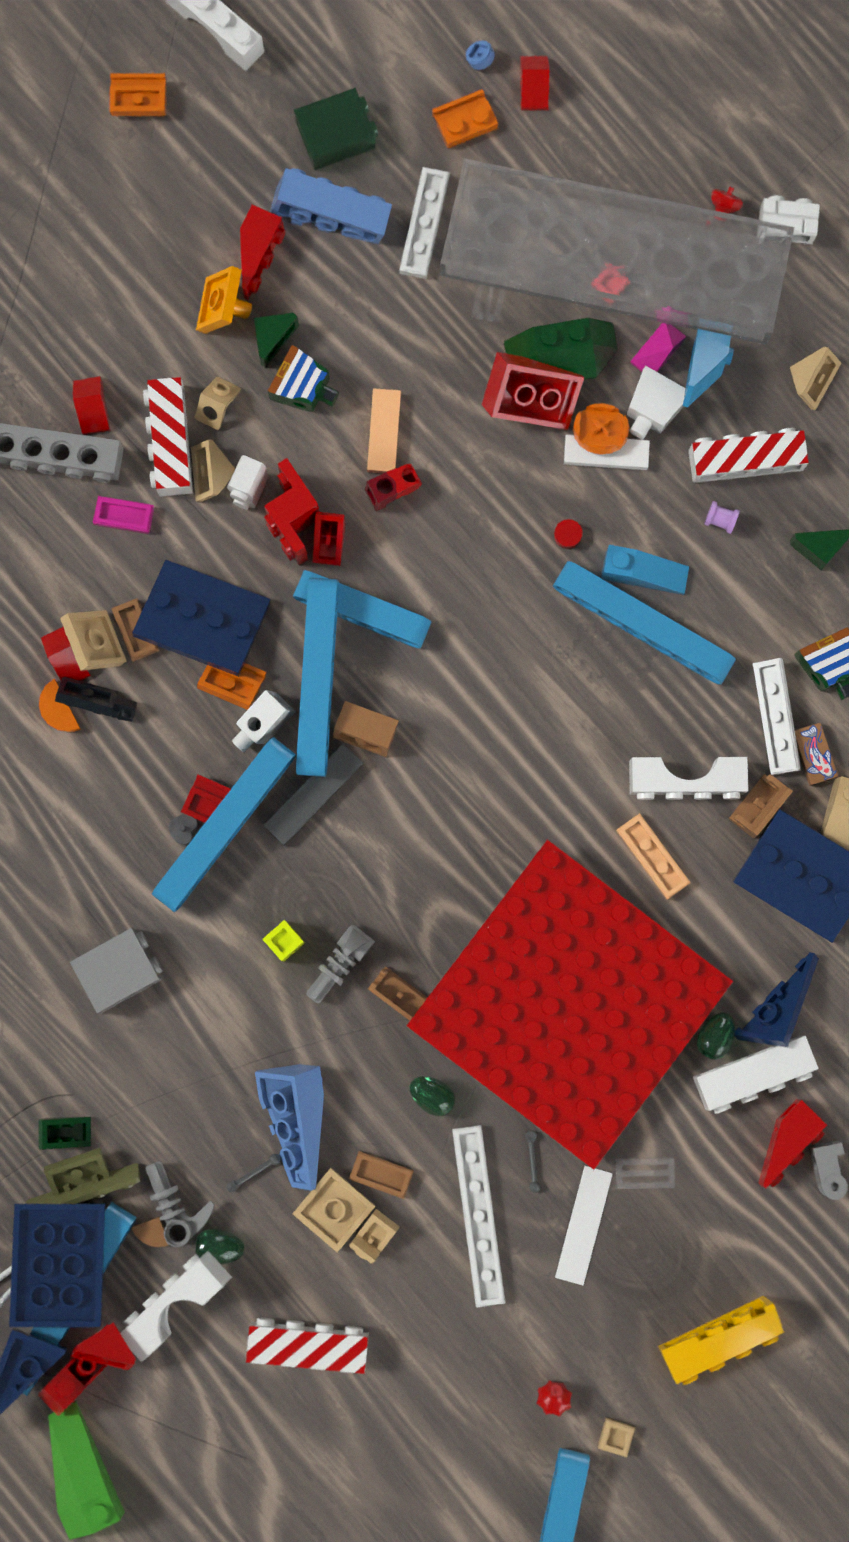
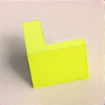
M285 920L262 939L282 962H285L305 944L304 940Z

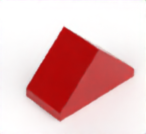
M520 56L521 110H548L550 77L548 56Z
M101 376L73 381V402L82 435L110 431Z
M316 511L312 563L341 565L346 528L345 515Z
M64 627L41 637L47 658L60 680H62V677H68L82 681L91 676L89 670H80Z
M114 1322L78 1344L71 1353L72 1358L124 1370L132 1368L136 1360Z

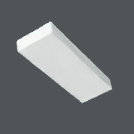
M566 435L564 465L647 470L650 440L627 439L620 450L611 454L599 455L582 448L575 440L574 435Z

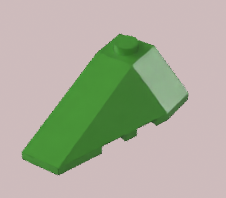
M77 1401L71 1403L59 1416L54 1412L49 1414L57 1512L69 1540L93 1534L120 1521L125 1511Z

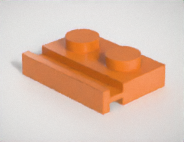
M110 73L109 111L111 116H166L165 73Z
M483 89L432 109V115L437 122L439 131L448 149L498 129V122L488 100L485 98Z
M244 663L238 677L207 665L197 683V689L248 710L252 706L266 678L267 672Z

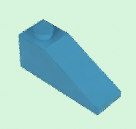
M698 329L691 353L683 406L689 407L722 376L725 364H731L734 348H729L731 336Z
M608 545L601 579L684 595L689 566L636 549Z

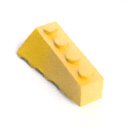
M763 1295L659 1345L658 1348L675 1383L682 1382L683 1385H687L699 1378L698 1374L707 1369L709 1372L721 1369L726 1365L724 1361L734 1356L736 1359L748 1356L752 1353L751 1348L761 1343L763 1346L773 1344L779 1340L778 1335L784 1333L774 1303Z

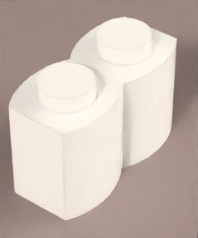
M245 455L241 456L227 486V489L231 492L230 496L233 499V504L245 510H248L249 507H256L269 479V475L266 473L267 467L263 463Z

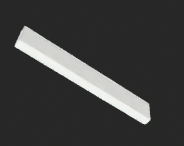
M477 1125L455 1128L452 1131L476 1307L505 1304L482 1127Z

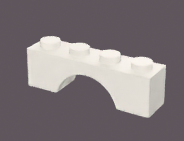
M166 0V3L185 19L192 18L202 24L217 39L226 55L245 71L264 53L262 36L220 0Z
M632 757L629 761L630 795H637L638 800H653L654 795H666L667 800L683 799V795H694L696 800L712 799V795H723V799L726 800L740 799V795L748 792L747 757H718L714 761L709 773L696 780H685L676 777L665 767L661 757Z
M209 1251L201 1258L195 1254L183 1265V1268L186 1270L184 1274L179 1277L175 1273L162 1285L166 1290L160 1296L155 1292L142 1304L146 1309L140 1315L137 1311H134L123 1322L126 1328L120 1334L130 1350L141 1362L172 1334L168 1324V1310L171 1303L178 1300H189L203 1306L232 1278Z

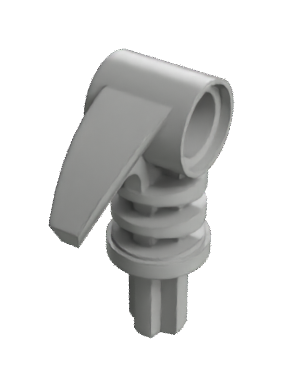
M351 924L337 942V945L341 947L340 950L337 948L333 950V953L336 955L333 958L329 955L326 959L329 962L327 966L323 963L318 967L322 973L308 989L306 995L315 1003H320L335 983L340 986L342 985L344 979L341 978V975L345 974L347 976L350 972L347 969L350 965L352 968L355 966L354 959L360 962L375 941L354 924Z
M161 1161L152 1163L146 1167V1171L155 1194L149 1197L151 1201H158L159 1206L156 1207V1211H162L163 1216L159 1217L160 1221L165 1220L167 1225L164 1229L165 1241L173 1247L184 1246L207 1223L215 1204L210 1200L195 1216H187L184 1207L179 1208L178 1206L181 1198H175L174 1195L179 1190L178 1186L174 1185L171 1187L163 1163ZM179 1224L186 1229L185 1239L178 1240L173 1237V1225Z

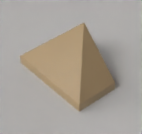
M828 347L819 349L790 367L797 394L812 410H816L841 365V362Z
M206 440L191 447L196 502H202L217 496L230 481L235 471L234 466L213 440Z

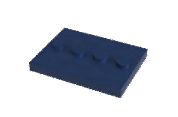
M165 560L132 634L135 638L239 677L271 604V599Z
M779 809L733 882L833 943L849 918V851Z
M14 1204L9 1327H101L105 1204Z

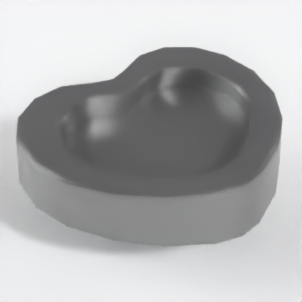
M186 814L175 817L169 823V832L172 838L179 844H189L193 839L192 832L198 826L197 820Z

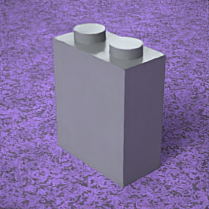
M130 928L70 962L97 1013L102 1014L163 980L159 974L163 972V969L155 956L151 958L146 948L150 945L142 931L137 933L136 929Z

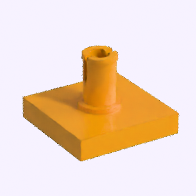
M230 266L206 277L196 331L206 334L231 324L233 315L242 319H247L250 316L252 304L236 298L242 269Z

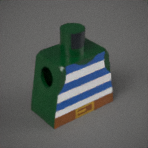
M292 345L268 389V395L271 401L307 412H313L318 401L333 407L338 398L339 391L327 386L330 376L329 371Z
M846 627L798 650L794 654L796 660L816 687L822 692L834 686L841 701L849 697V628Z

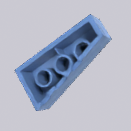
M286 168L276 187L270 212L277 216L291 218V224L302 226L303 223L310 222L314 223L320 231L334 232L336 229L342 230L341 234L343 236L378 244L384 236L392 204L386 203L379 196L369 197L360 194L357 189L352 187L334 185L332 181L326 178H313L306 175L300 169Z

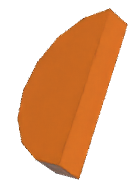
M54 678L45 685L40 694L39 709L41 716L49 726L58 731L71 733L81 730L70 706L55 702L59 684Z

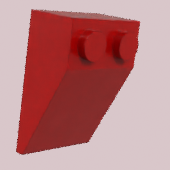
M497 352L482 406L494 418L568 430L584 377L583 375L523 356Z

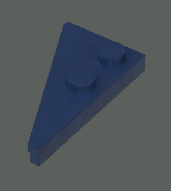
M809 952L795 966L797 971L786 983L781 981L770 992L766 1000L752 1012L754 1017L743 1029L738 1027L733 1035L738 1040L788 1047L819 960L817 955Z
M13 1328L0 1359V1415L66 1353L68 1348Z

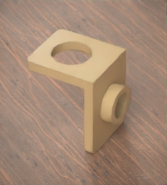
M216 377L201 393L195 419L219 430L222 426L227 406L240 393L241 388L220 377ZM204 407H212L217 413V419H209L204 413Z

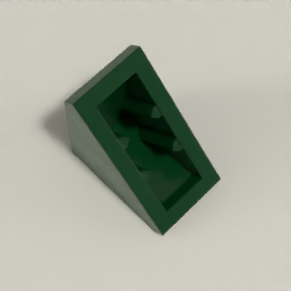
M286 313L254 318L259 358L263 367L266 368L298 328L299 322L296 314Z
M849 529L795 533L790 539V545L817 568L822 570L849 539Z
M51 1117L39 1119V1150L91 1146V1117Z

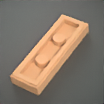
M373 389L367 473L383 474L396 468L401 390Z
M640 813L616 830L666 900L691 883Z

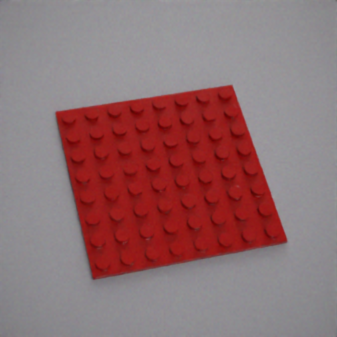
M546 840L406 1026L594 1170L733 981L549 840Z

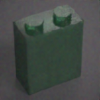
M356 87L294 109L295 122L314 171L376 149L375 138L379 137L374 120L369 122L366 114L369 112L364 96L359 97Z

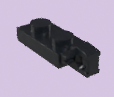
M62 677L55 697V702L130 722L133 721L137 708V702L118 696V691L68 677Z

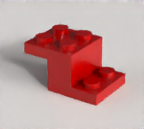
M286 458L277 464L279 469L277 477L284 493L264 505L267 514L264 516V519L273 537L279 536L281 538L279 540L282 545L281 548L289 561L295 559L297 564L301 565L308 560L306 548L297 534L315 523L316 511L320 512L318 503Z

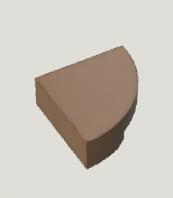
M159 1217L132 1227L136 1237L146 1245L153 1247L169 1245L165 1241V1228Z

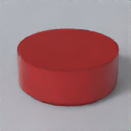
M562 520L557 524L554 531L555 542L564 549L576 547L582 539V528L574 520Z

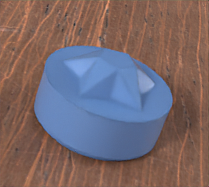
M487 41L473 43L466 52V59L475 70L487 68L495 57V53Z

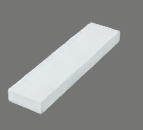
M426 167L422 169L400 265V274L427 279L450 172Z
M777 658L753 663L771 775L801 771L783 659Z

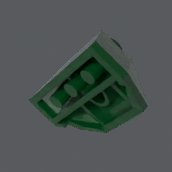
M592 318L531 327L504 341L506 354L523 356L583 375L584 380L597 378L618 350L613 323Z

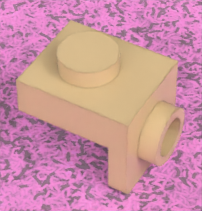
M375 1209L351 1242L350 1248L360 1258L366 1259L373 1264L397 1232L399 1226Z

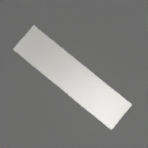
M584 1166L555 1278L584 1285L613 1173L599 1169L593 1170L588 1166Z

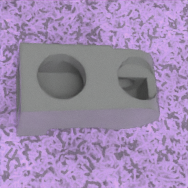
M835 1140L808 1146L819 1191L832 1200L843 1198L847 1193L848 1184L846 1179L841 1176L837 1156L845 1154L842 1142Z

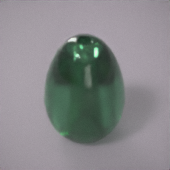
M725 1012L717 1013L703 1025L697 1037V1048L703 1056L712 1060H719L729 1052L735 1035V1024L731 1015Z
M420 1076L414 1078L409 1085V1091L415 1103L430 1115L445 1116L452 1110L455 1104L453 1090L441 1080Z
M209 1229L197 1236L195 1254L201 1258L208 1251L221 1265L229 1264L243 1256L244 1244L242 1240L232 1233L219 1229Z

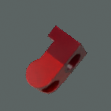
M409 463L368 480L365 492L377 512L385 508L390 502L414 492L422 485V482L413 465Z

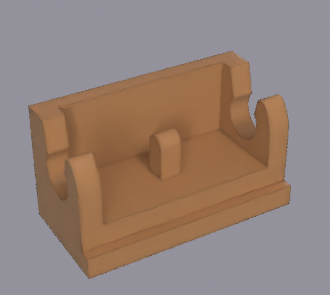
M345 701L334 727L333 738L387 757L399 720Z
M764 774L728 819L754 838L759 835L793 791L774 776Z
M386 966L368 988V990L409 1021L427 999L425 995Z

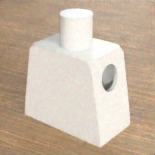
M645 366L627 415L635 420L629 432L639 439H644L649 429L662 433L684 407L685 388Z
M265 690L237 721V726L242 730L232 742L242 752H245L254 742L256 744H264L296 711L277 692ZM258 720L261 722L259 730L256 729V722Z

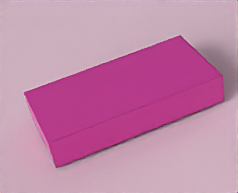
M98 496L93 524L149 534L154 505Z

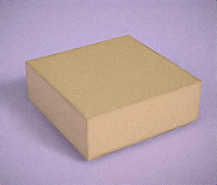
M606 1417L598 1449L627 1457L635 1427Z

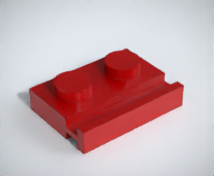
M197 774L194 785L188 794L181 812L205 823L231 788Z

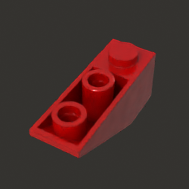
M253 204L240 227L242 290L246 300H249L252 292L256 293L262 281L260 276L264 268L268 269L274 257L272 252L276 244L280 245L286 233L282 217Z
M796 1099L776 1119L758 1182L761 1187L767 1188L769 1185L772 1188L775 1187L784 1177L782 1172L789 1165L795 1166L805 1155L802 1151L810 1143L815 1145L825 1134L822 1130L827 1124L802 1100Z
M73 1358L43 1388L38 1396L59 1416L107 1365Z

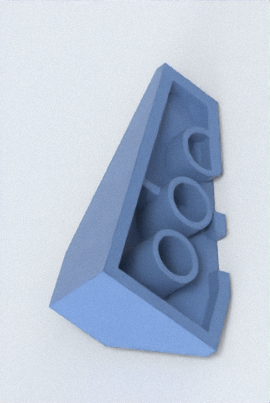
M298 1064L258 1070L255 1072L259 1101L262 1109L267 1108L273 1124L269 1128L272 1135L277 1134L282 1149L279 1155L291 1187L312 1191L316 1189L324 1101L320 1066Z

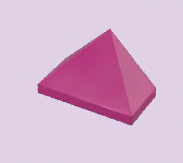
M664 320L630 363L641 372L645 366L659 372L687 336Z

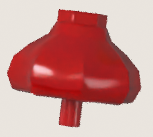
M729 186L727 192L719 189L712 191L711 199L715 206V215L726 218L729 213L736 212L743 206L742 199L732 194L734 191L733 187Z
M549 1380L544 1386L537 1389L538 1399L536 1404L543 1408L546 1415L554 1414L560 1417L564 1411L571 1409L570 1400L572 1392L565 1387L563 1382Z

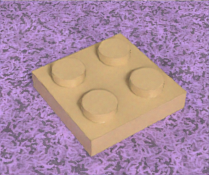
M107 610L67 613L60 618L81 671L118 667L127 662Z
M330 1168L318 1182L316 1189L308 1194L293 1212V1215L338 1252L376 1205L334 1169Z

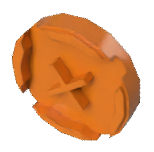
M604 403L587 406L585 410L576 415L573 426L574 438L577 443L588 452L599 455L611 454L620 450L626 443L630 430L629 421L625 414L623 416L618 408Z

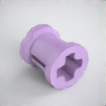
M713 501L704 525L709 526L712 524L726 529L727 533L731 534L740 510L735 509L732 511L718 506L717 502Z

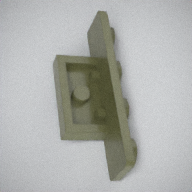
M97 1148L44 1166V1174L52 1192L28 1199L26 1204H79V1202L91 1198L99 1199L109 1192L118 1189H128L139 1183L140 1167L138 1163L110 1172L101 1148Z

